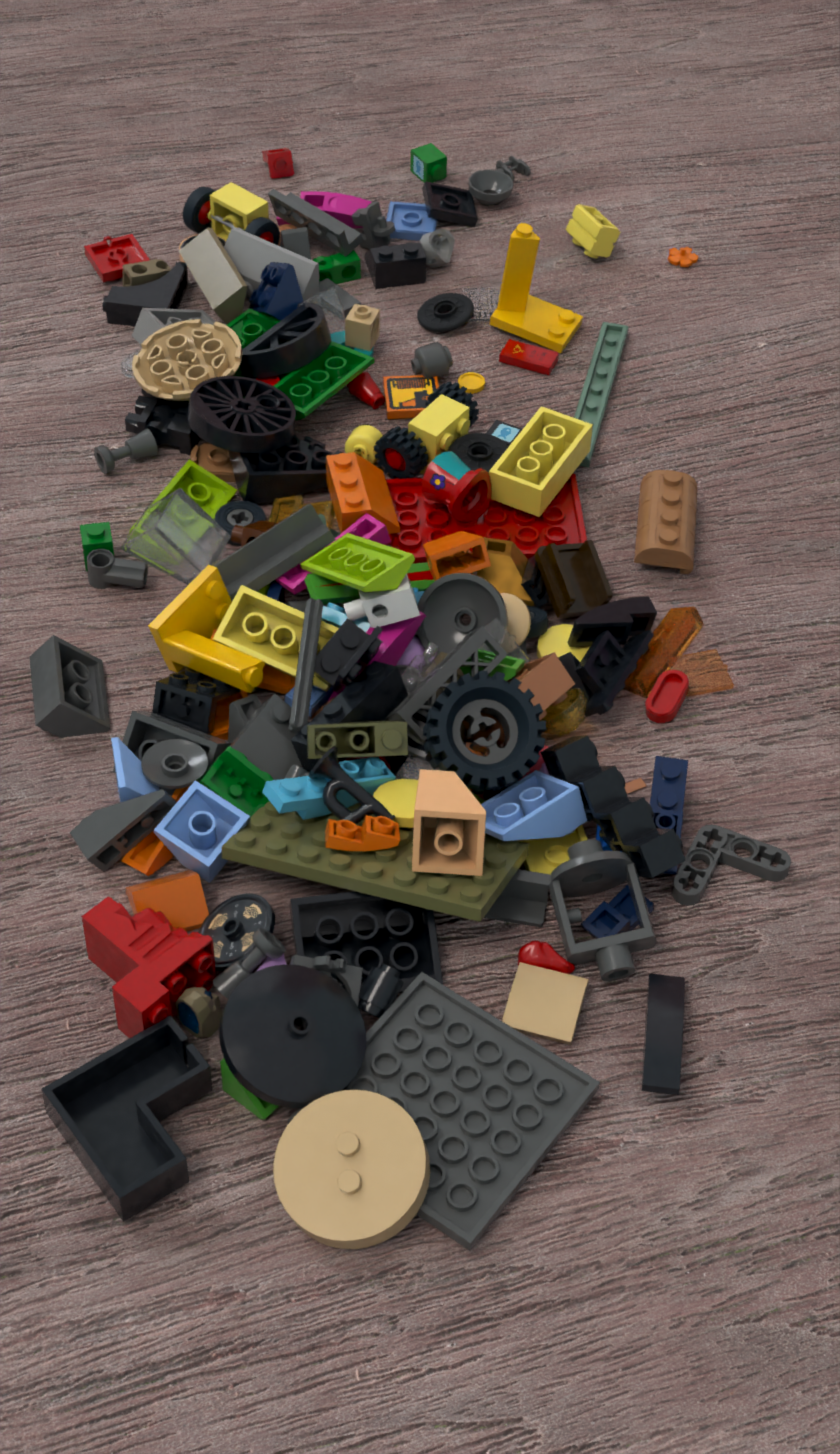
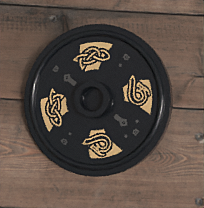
M252 893L236 895L219 904L206 917L198 932L204 936L209 935L213 939L215 969L217 971H224L237 960L243 962L256 948L253 942V935L259 927L273 934L275 913L266 899Z

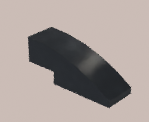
M649 596L627 598L598 606L575 620L567 643L569 647L591 646L599 633L609 630L620 645H625L628 636H636L651 630L657 611Z

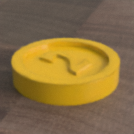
M467 372L458 378L459 388L463 386L467 388L465 393H478L485 387V379L478 373Z

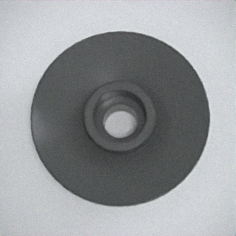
M169 739L151 746L142 757L141 767L146 779L154 785L168 789H179L191 786L195 780L198 782L203 778L208 770V757L204 749L194 742L184 739Z

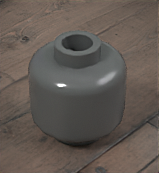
M439 342L416 348L414 359H411V367L414 374L423 375L426 378L446 376L449 373V368L453 365L448 347H443Z

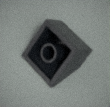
M420 242L370 248L365 254V262L375 289L426 283V255Z

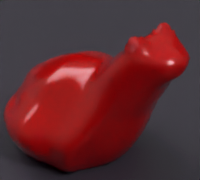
M531 941L523 945L518 953V966L521 962L566 974H571L575 969L574 964L560 956L547 942Z

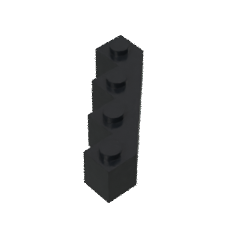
M588 735L572 736L541 751L549 775L579 787L587 822L593 819L601 828L599 836L613 851H622L629 855L636 865L639 877L653 878L686 861L682 852V841L674 829L656 828L652 807L645 800V797L627 796L623 775L617 770L616 766L599 765L596 746L589 739Z

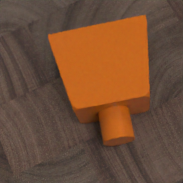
M459 531L423 544L429 570L434 581L449 574H470L491 566L484 537Z

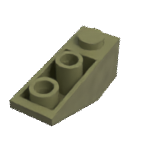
M370 721L307 725L308 759L321 758L333 746L338 748V758L408 755L407 722Z

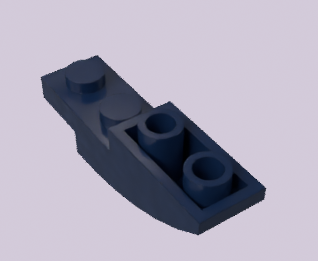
M656 756L649 803L654 813L653 820L656 828L674 829L675 833L681 838L688 760ZM678 865L663 873L676 875Z

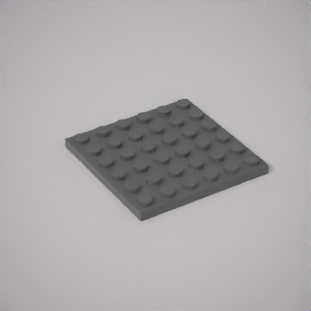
M421 972L366 1032V1051L363 1063L345 1090H366L378 1093L399 1104L411 1116L423 1137L430 1160L428 1190L416 1215L470 1251L598 1092L600 1082ZM298 1108L287 1120L288 1124L303 1108Z

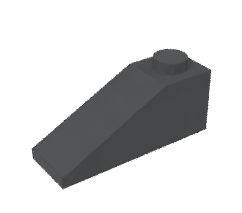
M163 789L95 810L71 830L70 834L86 859L105 872L152 833L177 801Z

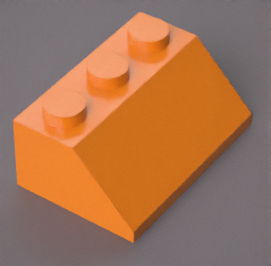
M355 452L327 455L326 482L340 534L366 513L385 524L388 534L400 533L399 522L383 471Z

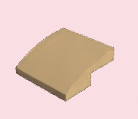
M520 962L502 1022L520 1033L572 1045L589 979Z

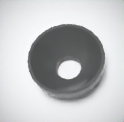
M480 170L469 177V191L482 205H498L512 193L513 180L501 171Z

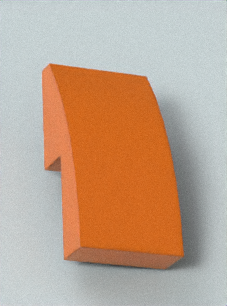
M366 815L362 826H358L348 820L337 821L329 819L325 829V848L335 850L377 851L396 847L400 842L399 823L385 816L372 817Z

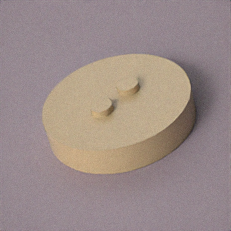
M366 1090L338 1091L311 1102L297 1113L287 1125L275 1152L273 1166L274 1183L284 1209L294 1223L309 1237L319 1243L340 1249L367 1248L395 1236L411 1222L419 1211L429 1186V1154L416 1123L399 1104L383 1095Z

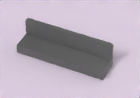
M307 504L215 564L214 567L218 568L231 601H233L241 585L257 592L336 539L323 524L311 504Z
M518 869L484 918L542 927L549 897L550 874Z

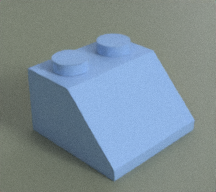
M195 780L157 825L154 833L183 866L197 872L201 878L210 883L228 861L222 859V846L233 835L250 823V816Z

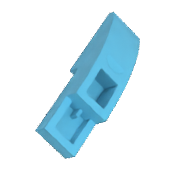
M379 757L339 762L341 768L371 795H374V792L380 785L396 778ZM308 776L266 781L262 792L279 814L296 811L303 820L331 814L325 806L322 797L323 789L331 779L323 777L311 779ZM339 790L336 794L337 799L345 807L359 803L344 790Z

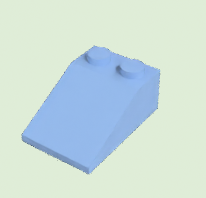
M537 770L481 804L486 810L485 833L502 841L563 837L573 833L577 827L587 822L579 787Z

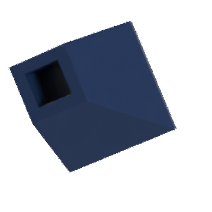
M270 262L261 273L260 278L262 281L258 289L253 291L249 299L250 309L277 320H283L304 304L294 266L289 263Z

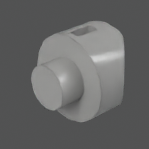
M438 229L423 235L420 239L426 255L427 265L438 267L449 263L455 239L448 230Z

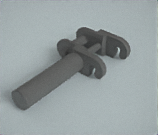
M510 156L508 161L504 163L500 160L496 162V170L507 174L513 181L514 175L511 172L513 170L526 176L531 174L530 167L521 159L517 160L513 156Z

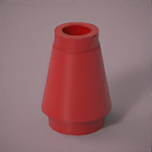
M362 372L347 384L349 393L373 409H377L384 404L385 397L368 372Z

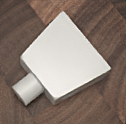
M407 573L397 589L375 592L359 590V599L343 604L350 621L367 616L371 628L420 616Z

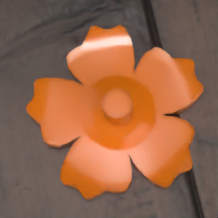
M688 246L682 247L680 250L673 247L669 249L667 260L675 266L689 267L697 262L699 256L692 253V248Z

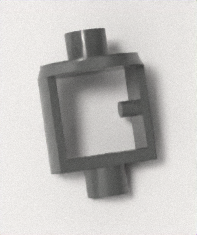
M592 839L577 842L567 850L570 860L562 863L552 871L549 882V891L567 961L574 964V966L597 961L603 981H615L626 978L635 972L631 953L651 949L657 942L636 865L629 855L624 852L603 851L599 840ZM627 881L640 929L575 943L570 924L582 921L580 908L566 910L563 897L592 895L609 890Z

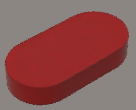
M668 670L658 677L645 702L646 715L651 721L666 723L675 718L689 691V679L685 673L679 670Z

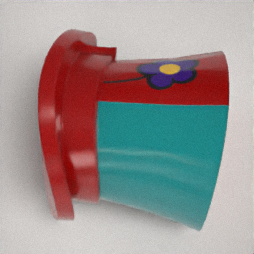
M446 451L436 456L428 465L422 480V492L426 499L447 505L449 513L455 519L468 522L478 519L487 510L491 500L492 485L489 473L482 468H478L475 471L471 470L454 452Z

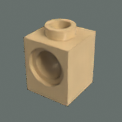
M354 304L345 319V345L371 351L380 334V310L366 305Z

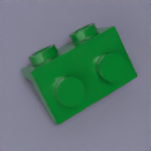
M228 746L215 760L199 783L251 817L259 808L264 807L269 802L262 791L266 781L274 779L270 774L261 771L252 764L243 753Z

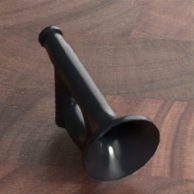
M336 746L330 748L310 771L308 777L311 779L316 777L331 779L324 787L322 797L327 809L338 819L359 824V822L365 819L366 815L385 816L391 820L396 817L341 768L337 757L338 748ZM339 790L348 792L361 804V807L351 812L337 799V792Z

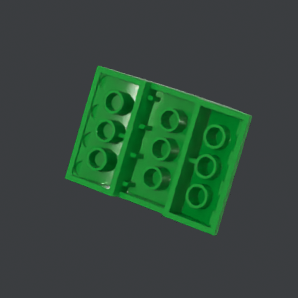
M249 308L226 326L230 327L238 335L242 349H244L280 322V320ZM331 341L326 351L312 362L294 371L278 375L280 381L274 387L290 398L296 410L295 421L307 417L375 363V360L371 356ZM239 366L234 376L244 377Z

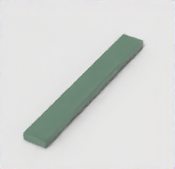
M608 322L602 323L574 415L576 419L593 424L590 452L579 466L590 467L627 339L629 326Z

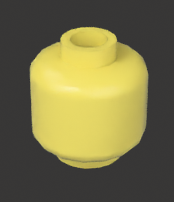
M358 426L352 431L345 442V453L355 452L374 464L378 460L374 456V454L378 453L374 451V446L383 435L373 426Z

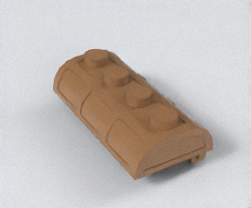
M654 470L648 472L642 478L640 483L634 563L678 568L681 574H690L694 566L698 487L695 479L689 474L674 470Z

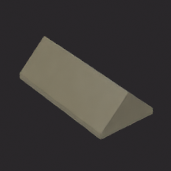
M206 228L180 249L179 253L212 309L228 324L242 314L248 286L214 230Z

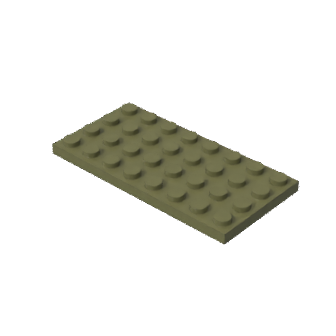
M270 801L264 807L259 808L250 817V823L233 835L222 846V859L478 922L482 921L525 861L529 850L528 843L517 840L502 841L489 834H485L482 876L413 872V828L399 827L400 842L396 847L364 852L325 848V829L328 820H340L333 813L303 820L296 811L279 814ZM357 803L347 808L353 812L358 807H361V805ZM362 820L361 822H359V824L356 825L362 826L364 820Z

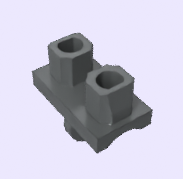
M371 202L366 208L358 209L352 214L354 225L363 226L364 230L361 233L363 242L360 243V247L378 248L390 243V234L395 231V225L393 222L386 221L385 217L382 216L379 202Z

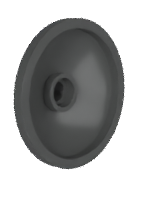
M469 573L446 575L433 582L419 600L418 609L426 617L418 628L417 634L423 647L432 657L436 658L440 652L449 654L469 632L481 626L501 646L508 626L507 609L501 594L484 578ZM465 614H469L471 617L469 625H465L462 621ZM485 643L478 648L492 652Z

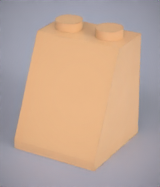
M420 769L414 808L413 872L482 876L486 810L455 771Z

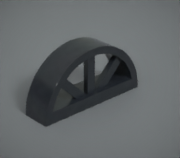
M305 302L242 349L240 368L243 376L252 379H263L282 375L307 365L323 354L331 343V334L323 309L314 303Z

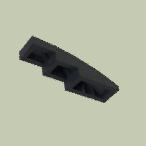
M649 973L643 1046L642 1091L679 1095L685 977Z

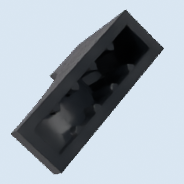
M176 262L175 266L167 274L146 284L112 286L108 296H104L102 303L103 312H106L107 323L135 327L142 308L178 309L188 287L186 263Z

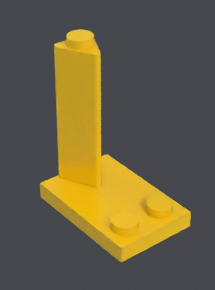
M520 223L510 236L498 305L490 317L489 324L562 353L581 326L583 316L529 295L540 237L533 232L531 225Z
M208 564L148 627L169 670L178 673L185 666L251 693L254 687H257L262 682V670L265 666V661L210 640L213 630L218 629L232 601L218 568Z

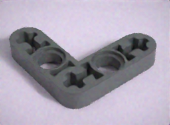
M705 825L698 831L685 856L686 861L682 862L674 878L672 896L681 905L691 906L697 904L701 900L719 862L768 881H782L788 876L791 858L786 851L718 825ZM710 839H714L715 841L713 842L710 851L705 849L706 843L709 842ZM743 848L750 851L752 855L743 858L734 851ZM758 856H761L760 862H757ZM695 860H702L706 862L709 867L706 869H697L692 866L691 862ZM773 862L778 863L776 867L771 866ZM689 879H692L694 881L693 888H690L689 891L683 890L687 887Z

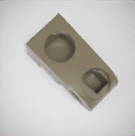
M162 259L123 265V286H136L152 282L167 274L171 269Z

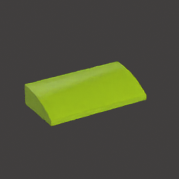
M189 459L132 526L125 543L156 559L180 564L214 522L215 514L219 508L230 502L237 493V489Z

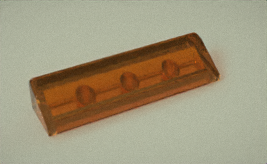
M696 607L671 608L654 630V636L648 644L649 649L640 656L636 663L638 665L637 668L625 680L624 690L648 698L658 677L663 672L673 668L703 627V621Z

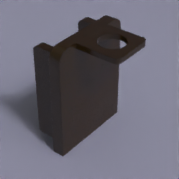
M586 540L584 543L563 545L550 543L547 546L539 547L535 552L534 556L557 618L582 616L598 606L610 603L613 593L592 540Z

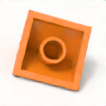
M193 870L125 887L134 915L146 908H152L155 912L161 911L173 927H182L186 932L199 929L209 915L200 876Z

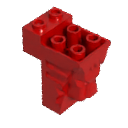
M109 896L81 916L88 959L116 982L112 986L117 1025L118 1029L129 1039L170 1015L171 1017L176 1016L175 1002L186 989L200 987L205 988L208 992L213 987L212 980L216 977L213 939L209 935L204 936L198 932L188 934L182 927L175 928L161 911L155 912L152 908H146L131 917L122 904L115 902Z

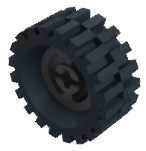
M478 671L473 677L468 673L461 676L457 682H451L437 697L425 718L428 720L423 727V736L427 737L424 749L426 754L431 753L430 765L434 770L439 767L441 771H455L467 788L472 789L473 794H482L484 791H489V794L496 793L502 788H508L516 783L536 764L540 757L538 753L544 748L546 740L541 738L542 733L546 730V721L539 720V715L543 712L539 703L533 706L530 701L535 695L530 689L523 693L518 688L522 682L516 678H513L510 682L505 681V673L501 672L488 676V671ZM480 713L489 714L496 718L501 724L505 735L502 748L496 745L500 737V728L493 731L486 739L481 737L473 741L469 747L474 751L483 752L485 756L476 755L469 751L464 745L460 734L463 721L469 723V728L465 735L466 740L472 738L479 730L484 732L493 727L496 721L490 717H483Z

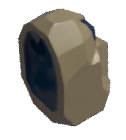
M194 987L186 989L176 1000L177 1018L184 1029L196 1038H209L219 1029L223 1011L217 994H212L205 988Z

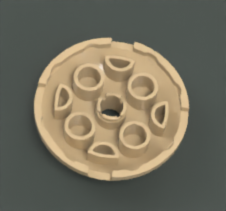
M201 319L180 321L159 329L142 342L141 351L133 357L132 370L139 386L150 395L169 401H189L193 389L201 382L215 377L235 375L242 360V346L238 335L225 324L216 321L213 325L203 324Z

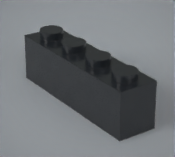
M373 661L291 739L303 769L310 772L320 760V758L308 759L307 725L385 721L386 717L408 696L397 666ZM338 758V761H344L346 758Z

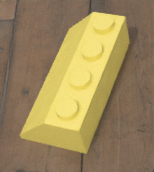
M241 585L219 625L213 641L263 660L266 665L296 678L305 613ZM322 620L317 655L339 629ZM314 675L313 686L327 691L330 687Z

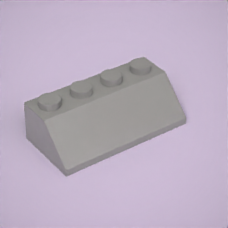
M234 227L231 229L224 248L248 286L246 298L250 299L253 291L258 289L262 281L260 278L261 273L266 265H269L270 262L289 263L294 266L304 303L310 302L320 306L319 263Z

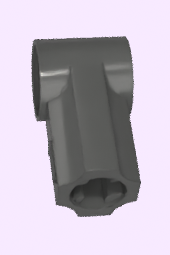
M106 549L93 550L87 556L88 582L94 588L105 589L113 584L145 588L148 574L147 562L114 558L112 552Z

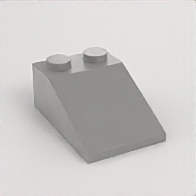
M142 308L132 337L140 343L142 348L141 344L145 339L170 324L185 320L201 319L203 324L213 325L215 321L203 310Z

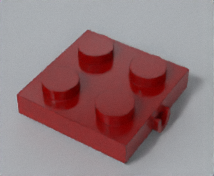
M133 234L113 239L110 236H106L102 242L84 246L86 257L103 282L122 278L123 265L150 261Z

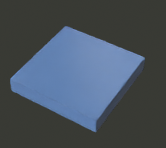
M391 201L386 221L393 222L395 225V231L390 234V238L420 241L423 235L436 230L438 219L428 217L425 204Z

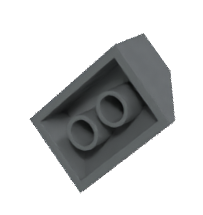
M55 635L51 636L30 656L35 725L60 738L107 732L110 730V720L102 660Z
M132 711L122 741L140 761H142L144 753L158 742L169 739H184L194 742L206 752L208 770L223 751L232 744L149 711ZM159 787L160 790L163 789L169 795H173L176 790Z

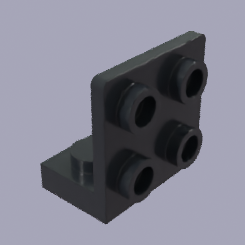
M347 618L316 656L314 675L335 692H338L342 686L350 684L359 675V671L363 667L361 665L362 662L368 664L377 654L378 648L383 642L379 639L383 629L377 626L371 635H368Z
M187 667L185 671L172 673L169 677L156 681L152 713L210 734L214 730L217 702L241 692V689Z

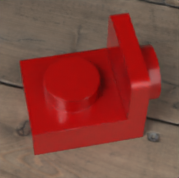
M280 148L262 151L263 161L268 163L270 178L294 175L291 150Z

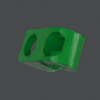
M354 250L346 257L337 253L329 257L320 256L313 259V261L319 263V282L328 278L335 284H341L361 279V262Z

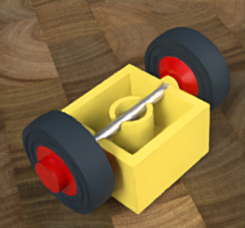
M232 182L217 191L210 187H199L190 194L184 205V224L196 233H201L206 228H212L216 235L227 241L231 229L236 227L278 245L280 231L278 226L269 220L268 201Z

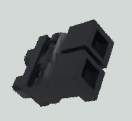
M139 395L135 403V414L128 413L125 418L127 432L138 434L145 429H149L155 438L157 446L168 444L180 447V453L190 455L192 449L200 440V437L190 428L187 422L186 413L189 401H169L154 396L149 398Z

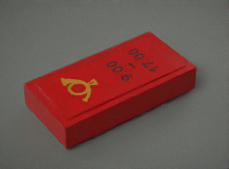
M511 339L507 341L499 354V362L545 375H550L559 359V352Z

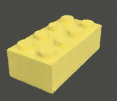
M541 406L490 469L491 499L540 517L590 452L593 424Z

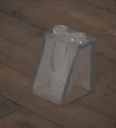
M179 488L145 509L121 549L189 585L208 564L212 566L213 563L222 558L227 551L225 546L231 536Z

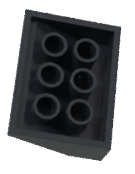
M356 891L290 899L289 907L295 955L310 958L330 956V960L341 958L347 962V965L363 968L360 990L372 966L379 969L382 963L401 972L398 979L402 980L404 984L399 993H403L421 972L443 984L433 910ZM331 973L330 978L346 990L343 982L335 974Z

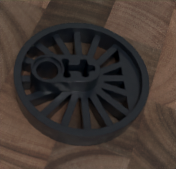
M221 376L205 380L193 389L187 407L186 418L190 428L206 442L233 452L256 454L280 449L292 439L295 430L296 410L290 398L270 384L247 377Z

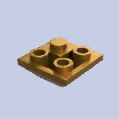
M484 537L491 566L478 570L477 576L490 582L499 593L515 595L526 606H534L533 600L521 585L528 562L526 556L513 541Z

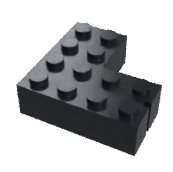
M171 1015L41 1089L47 1115L123 1222L189 1182L187 1158L161 1125L160 1121L213 1091L211 1069L193 1043L189 1045L188 1037Z

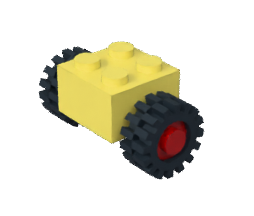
M452 382L443 383L428 396V400L425 402L427 407L408 423V428L404 427L401 429L400 426H396L375 443L374 451L378 453L374 454L375 459L380 460L377 462L378 466L385 468L383 470L385 474L389 472L391 479L414 478L418 473L424 475L428 465L436 456L448 451L450 445L457 438L468 434L469 427L478 419L479 409L475 408L478 405L477 402L471 400L474 396L471 393L468 395L465 393L467 388L464 386L459 388V383L456 382L453 385Z

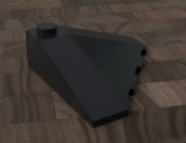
M294 435L285 446L271 452L252 454L228 450L236 485L242 500L254 504L273 503L327 487L326 456L334 454L324 450L326 444L308 436L304 440H299Z

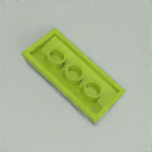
M347 533L300 565L303 570L363 592L397 589L415 561V557L412 553Z

